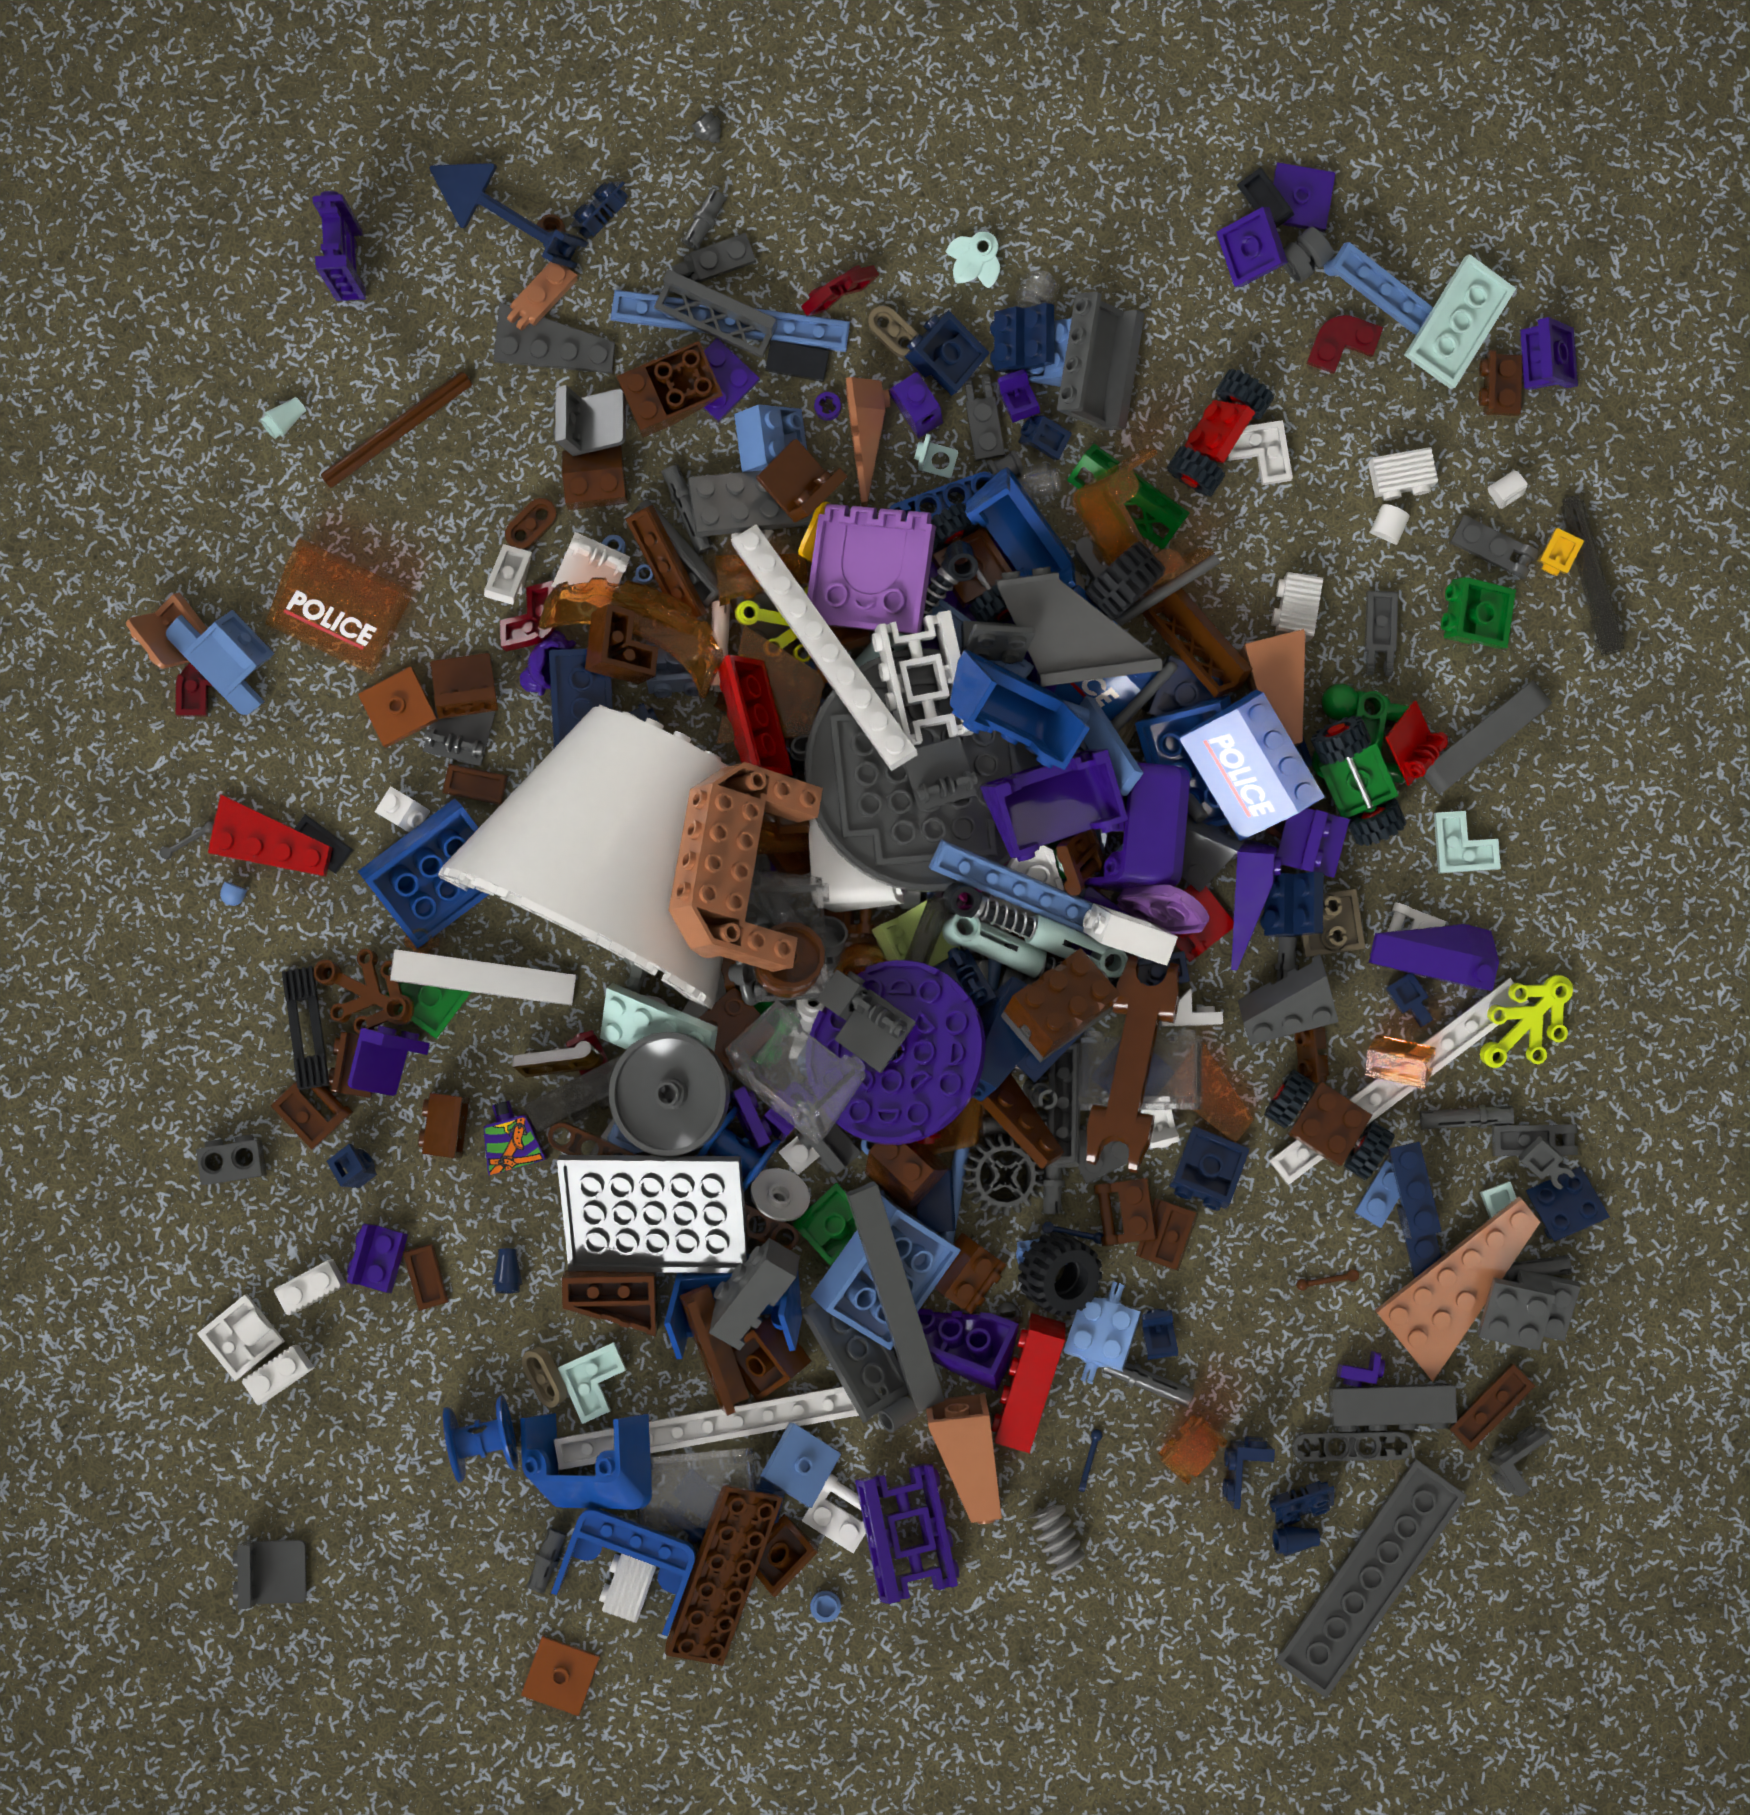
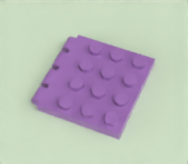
M826 505L825 513L818 516L807 596L828 626L875 631L879 624L885 623L887 625L891 622H896L898 633L915 634L921 632L936 526L931 524V513L909 511L907 521L905 522V510L881 508L877 519V508L852 506L849 517L848 505Z

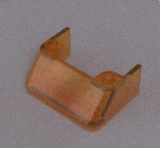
M1155 448L1140 450L1083 485L1074 494V507L1108 566L1134 543L1142 542L1149 549L1124 503L1136 495L1139 487L1138 479L1132 469L1157 455L1158 453ZM1198 547L1184 557H1181L1173 549L1158 551L1154 556L1164 565L1166 570L1164 575L1152 587L1177 577L1214 554L1211 548Z

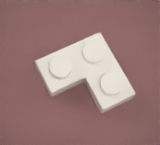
M1283 420L1247 426L1228 455L1227 461L1257 457L1262 485L1292 481L1293 476Z

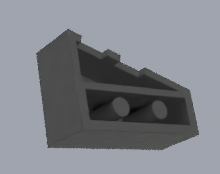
M1187 813L1182 877L1196 890L1201 892L1238 852L1246 839L1239 841L1237 836L1234 837L1219 830L1220 827L1212 824L1209 826L1203 822L1196 823L1190 814Z
M1320 954L1313 957V962L1297 971L1294 968L1287 972L1288 976L1272 985L1269 982L1237 1000L1249 1045L1339 1022Z
M770 1238L761 1247L757 1246L750 1254L749 1259L743 1265L739 1264L726 1282L722 1281L717 1286L714 1292L716 1301L709 1333L740 1351L745 1345L744 1336L751 1326L757 1329L762 1323V1319L759 1316L769 1304L774 1307L796 1279L800 1256Z

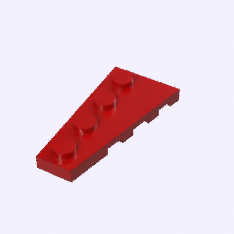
M220 794L208 853L326 877L332 847Z

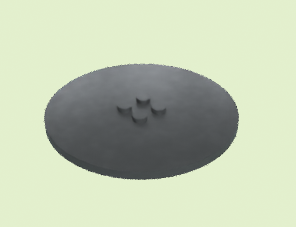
M910 649L892 652L895 668L899 661L912 659ZM922 649L924 657L941 654V651L938 649ZM878 657L860 666L859 669L886 706L885 694L888 693L886 681L882 682L879 675L878 665L882 662L881 658ZM933 664L907 669L913 696L939 691ZM833 689L819 709L809 732L805 749L804 778L806 783L823 788L818 818H815L828 842L850 865L868 877L891 887L916 892L945 891L952 883L959 882L929 868L941 839L1002 865L1011 859L983 798L980 785L1040 765L1041 763L1036 760L1037 755L1025 748V744L1018 741L1017 745H1014L1001 737L1002 733L995 730L993 733L980 730L978 734L973 733L972 735L960 737L970 771L975 772L978 783L975 784L978 795L919 812L905 764L892 771ZM951 695L947 699L934 701L937 716L952 714L953 708L949 704ZM904 704L908 726L912 721L925 719L922 704L906 707ZM946 724L921 728L923 742L919 745H914V747L919 748L950 739Z

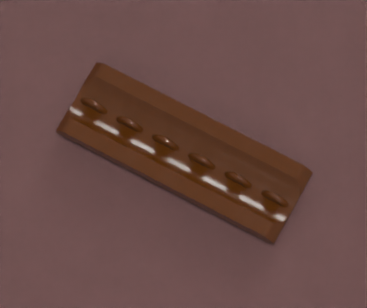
M726 1484L721 1488L666 1641L665 1654L667 1656L723 1666L782 1503V1496Z

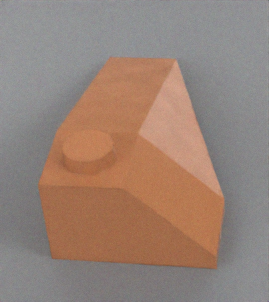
M848 377L846 378V395L861 507H868L885 420V408L890 407L889 390H883L882 381Z

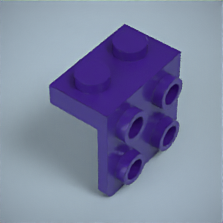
M378 1026L377 1031L361 1028L348 1079V1086L357 1090L390 1096L396 1095L407 1052L428 1055L430 1043L418 1040L420 1034L402 1030L401 1035H396L397 1030L389 1027Z

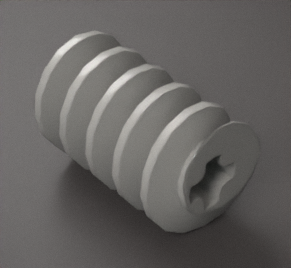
M1064 1505L1048 1506L1028 1516V1518L1038 1519V1522L1032 1526V1530L1042 1529L1043 1531L1036 1539L1037 1541H1047L1048 1543L1041 1551L1042 1553H1052V1556L1046 1563L1057 1565L1051 1572L1053 1576L1074 1568L1085 1558L1083 1551H1075L1080 1546V1541L1071 1539L1076 1533L1075 1529L1066 1528L1071 1523V1519L1068 1516H1062L1066 1512Z

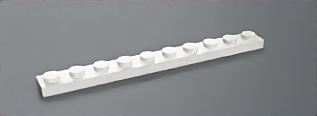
M757 524L732 538L731 542L737 553L890 770L896 769L917 756V750Z
M1511 978L1505 980L1349 1099L1372 1114L1367 1125L1496 1028L1498 1024L1493 1023L1487 1017L1488 1009L1492 1005L1517 1007L1524 1006L1529 1002L1526 1000L1519 1003L1509 997V987L1514 984ZM1517 989L1515 992V996L1519 997L1521 996L1522 992L1519 989ZM1501 1010L1496 1011L1494 1014V1018L1498 1019L1501 1016ZM1295 1140L1269 1161L1285 1183L1289 1185L1324 1157L1298 1140Z
M843 1386L736 1405L734 1406L736 1412L728 1416L720 1408L649 1421L650 1453L786 1429L790 1422L798 1426L859 1416ZM614 1428L555 1438L554 1444L559 1470L595 1464L601 1452L614 1450Z

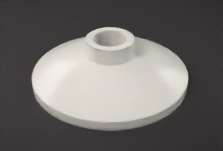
M781 1168L766 1169L752 1182L750 1193L754 1205L762 1214L777 1221L796 1220L806 1212L809 1206L810 1193L808 1187L799 1176L791 1171Z

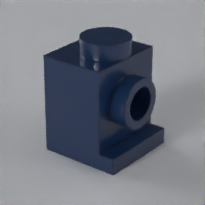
M352 1144L346 1145L326 1161L339 1185L342 1187L361 1188L377 1175L371 1156L363 1149H355Z

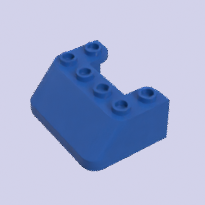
M964 650L958 659L949 704L953 708L952 714L964 721L962 725L976 734L980 730L988 733H993L994 730L1002 733L1001 737L1014 745H1017L1018 741L1025 744V748L1037 755L1036 760L1048 768H1052L1055 765L1065 770L1090 727L1058 695L1049 689L1041 687L1039 684L969 650Z

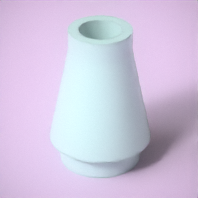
M294 397L290 401L264 412L265 416L260 421L266 431L276 439L278 436L283 437L299 417L306 412V409L300 400Z

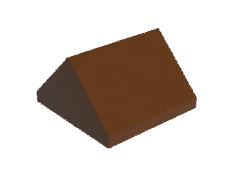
M784 1514L779 1519V1522L773 1525L756 1576L770 1594L776 1597L818 1553L819 1547Z

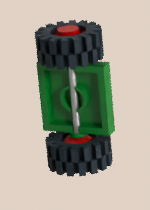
M1351 716L1349 719L1344 717L1341 721L1335 720L1333 724H1327L1324 726V729L1317 730V734L1312 735L1311 742L1321 762L1318 764L1340 816L1350 819L1348 826L1356 844L1369 846L1372 842L1377 844L1382 839L1386 841L1390 839L1389 836L1397 835L1398 831L1403 830L1406 825V819L1398 801L1395 799L1399 795L1375 740L1371 741L1363 719L1360 716Z

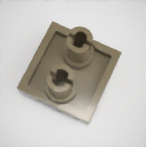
M1356 889L1323 894V933L1301 936L1304 958L1314 957L1319 954L1327 955L1366 949Z

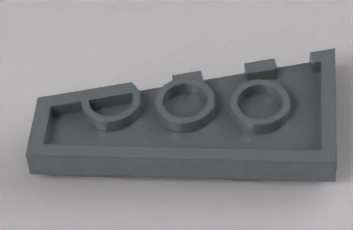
M499 303L493 358L495 363L613 374L615 342L544 317L535 326L529 323L521 331L516 327V324L522 316L514 323L509 322L507 317L512 311L510 305Z

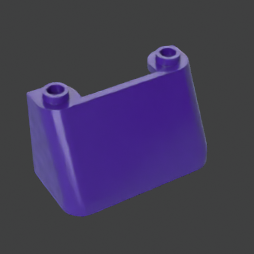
M1089 749L1077 752L1065 770L1055 765L1052 768H1048L1040 764L980 785L983 798L1010 857L1017 858L1018 862L1036 857L1035 851L1039 850L1040 846L1090 829H1101L1102 833L1111 832L1120 828L1118 823L1128 820L1108 749Z

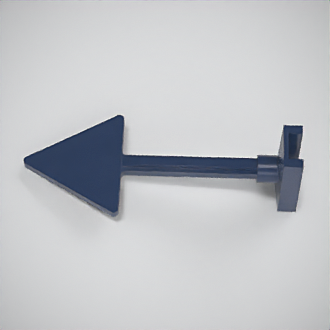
M496 164L430 166L429 169L459 227H467L477 206L480 204L542 242L545 247L542 254L543 258L552 263L573 269L576 268L577 263L571 260L577 246L586 248L589 242L581 237L556 229L554 232H548L485 193L497 168Z

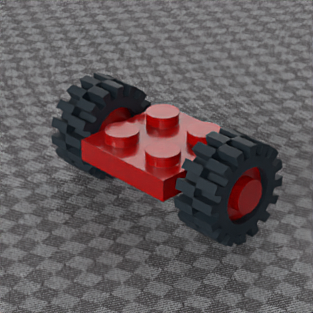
M1229 369L1216 389V394L1221 397L1222 401L1213 400L1207 406L1202 419L1189 434L1186 444L1178 448L1168 464L1167 471L1174 478L1179 479V482L1187 485L1190 489H1194L1195 492L1202 493L1204 496H1213L1225 477L1223 469L1218 467V464L1214 461L1224 463L1250 420L1256 418L1259 420L1263 417L1274 399L1271 390L1266 389V385L1260 384L1258 379L1251 378L1249 374H1243L1238 369L1237 371Z

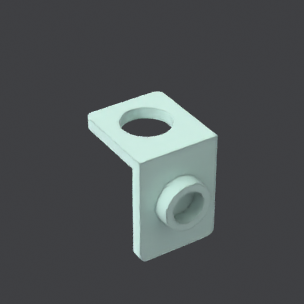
M926 434L924 443L918 442L914 459L919 460L918 470L951 478L958 450L931 443V435ZM938 452L947 454L949 465L944 469L935 468L932 464L934 454Z

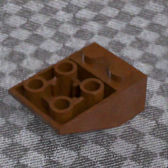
M699 341L617 376L619 385L623 390L642 438L678 423L723 396Z

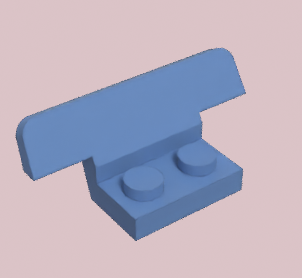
M233 610L216 620L202 635L182 615L178 616L166 630L167 639L238 713L248 715L265 702L245 679L254 670L267 662L274 655V652Z

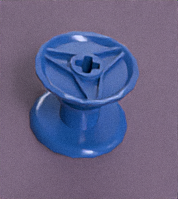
M734 1106L725 1117L718 1132L702 1147L697 1156H707L709 1153L713 1156H741L745 1192L766 1166L767 1161L782 1140H775L764 1154L760 1153L748 1144L749 1139L747 1137L742 1139L728 1129L738 1113L737 1106Z
M503 1395L499 1396L496 1400V1420L481 1422L478 1419L474 1421L473 1425L459 1427L453 1410L450 1407L443 1408L445 1442L451 1468L458 1483L465 1479V1458L480 1455L481 1458H485L490 1452L503 1450L510 1469L514 1471L518 1469V1451L511 1414ZM486 1428L481 1433L472 1434L474 1430Z

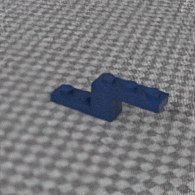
M1420 1142L1388 1148L1402 1207L1397 1208L1414 1279L1441 1258L1436 1233L1442 1231Z

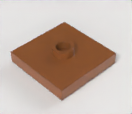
M411 666L358 694L385 748L439 721Z
M543 1635L521 1696L579 1716L600 1655Z

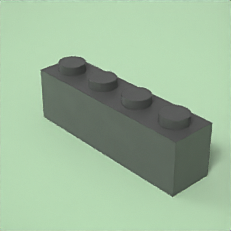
M1453 1384L1329 1387L1330 1424L1338 1426V1431L1341 1432L1357 1431V1426L1369 1425L1370 1431L1387 1430V1425H1399L1400 1430L1418 1429V1424H1430V1429H1447L1448 1423H1457L1456 1387Z

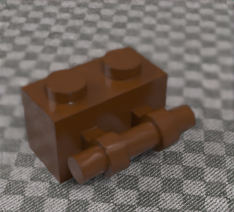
M961 1233L953 1244L961 1251L935 1286V1289L963 1310L972 1314L978 1305L982 1306L986 1298L984 1296L994 1282L997 1284L1002 1278L1000 1274L1007 1265L964 1233Z

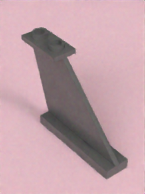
M1050 567L1032 569L1033 575L1020 576V571L1002 573V579L995 580V585L1005 602L1015 626L1033 627L1035 630V635L1027 651L1037 670L1038 684L1041 687L1163 670L1160 657L1059 580V573L1051 572Z

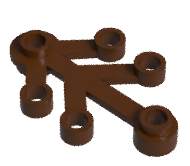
M362 949L357 955V962L362 967L366 985L341 973L339 965L335 962L321 960L316 964L314 968L316 981L325 985L337 984L360 996L347 1003L333 1005L330 1010V1017L334 1021L345 1023L356 1012L374 1005L382 1007L383 1010L371 1016H359L355 1019L353 1027L360 1034L361 1025L364 1021L367 1022L366 1029L374 1030V1027L388 1021L395 1025H404L413 1017V1001L408 996L402 995L399 982L390 981L388 970L392 966V961L384 962L380 968L382 977L386 978L390 997L381 993L375 965L378 962L376 952ZM370 954V960L365 963L366 955ZM332 969V975L328 978L327 973ZM403 1005V1011L399 1015L398 1010ZM340 1009H343V1015L339 1018L338 1012Z

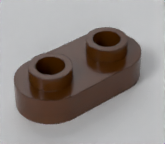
M544 498L535 499L509 523L505 530V539L509 546L528 550L554 525L557 519V511L552 502ZM541 510L547 512V517L544 520L537 519V513ZM520 531L526 533V538L523 541L516 540V534Z

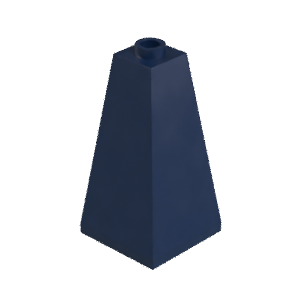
M1014 976L994 992L997 998L984 1004L979 1009L986 1042L984 1068L976 1091L972 1096L979 1101H983L994 1092L1029 1051L1001 1017L1012 996L1027 986L1026 983Z

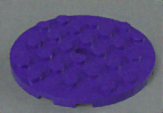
M908 960L886 961L865 968V971L857 975L865 980L862 985L864 988L872 990L917 1022L901 1044L904 1052L894 1061L890 1060L883 1072L879 1073L834 1040L847 1021L827 1007H824L822 1011L819 1010L809 1035L807 1070L811 1087L814 1088L820 1102L819 1105L833 1122L848 1133L865 1141L876 1144L901 1145L919 1141L937 1133L963 1111L980 1081L984 1068L986 1042L983 1023L978 1009L971 997L958 982L937 968L924 963Z

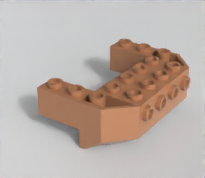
M742 762L720 769L690 789L669 912L691 950L707 959L722 956L772 972L793 968L798 938L745 922L764 812L797 823L818 818L823 788L747 762Z

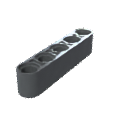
M1532 680L1474 729L1459 739L1453 746L1443 752L1435 760L1434 764L1429 766L1424 775L1425 779L1440 795L1552 704L1551 700L1536 682Z

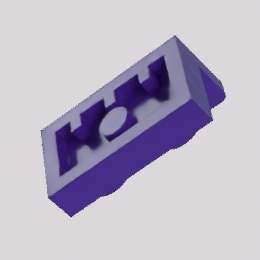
M364 1223L356 1236L357 1246L354 1257L349 1262L347 1268V1283L362 1285L385 1293H392L408 1234Z

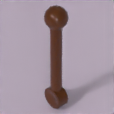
M1349 1270L1347 1274L1308 1281L1306 1279H1299L1296 1286L1299 1290L1304 1291L1309 1286L1342 1280L1355 1282L1359 1279V1273L1356 1270Z

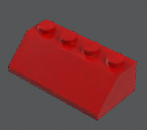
M730 654L725 656L718 669L720 689L725 697L727 717L732 725L735 737L734 745L739 752L741 763L747 762L788 777L793 776L764 661Z

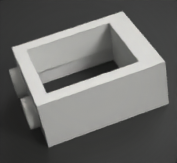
M1093 903L1091 910L1089 909L1083 919V932L1099 943L1166 966L1178 938L1159 925Z

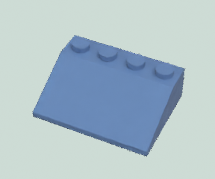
M881 1195L918 1312L961 1250ZM856 1231L815 1288L811 1297L826 1312L891 1350L894 1346L858 1231Z

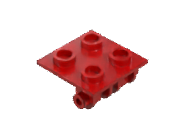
M1413 701L1385 737L1407 786H1410L1415 778L1423 777L1429 766L1433 765L1439 757V752L1448 745V736L1445 733L1430 732L1417 701Z
M1192 885L1184 891L1203 905L1208 912L1209 922L1202 932L1174 934L1178 937L1175 945L1181 952H1185V957L1189 962L1202 954L1232 930L1234 926L1233 919L1206 886L1201 892Z

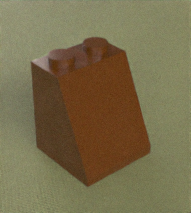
M915 1141L901 1145L875 1144L868 1153L865 1174L903 1210L911 1214L922 1199L950 1169L923 1144Z

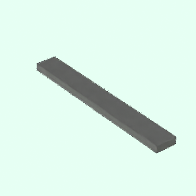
M873 1181L847 1192L846 1196L905 1383L918 1413L945 1401L882 1197L878 1185Z

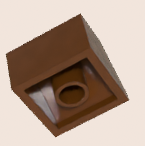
M622 445L572 456L567 451H562V476L565 503L568 510L628 504Z
M430 1093L429 1099H424L422 1116L427 1117L425 1129L420 1130L418 1146L423 1147L422 1154L462 1158L470 1098Z
M771 1315L762 1321L757 1329L753 1328L745 1334V1345L740 1351L731 1346L744 1384L757 1402L792 1379L812 1362L798 1342L796 1350L789 1351L783 1330L773 1326Z

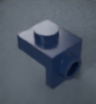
M1153 1309L1148 1311L1147 1314H1143L1141 1326L1148 1360L1178 1356L1172 1310Z

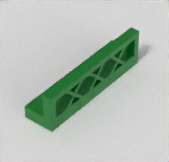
M1093 444L1084 453L1067 479L1073 486L1162 550H1164L1190 514L1096 444ZM1083 467L1093 473L1095 483L1087 484L1077 477ZM1104 488H1114L1118 492L1119 500L1111 501L1106 498ZM1136 504L1140 507L1144 518L1135 519L1131 516L1127 505ZM1161 522L1170 529L1164 539L1153 531L1152 523Z

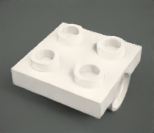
M248 1294L242 1296L197 1333L234 1381L240 1379L285 1342Z

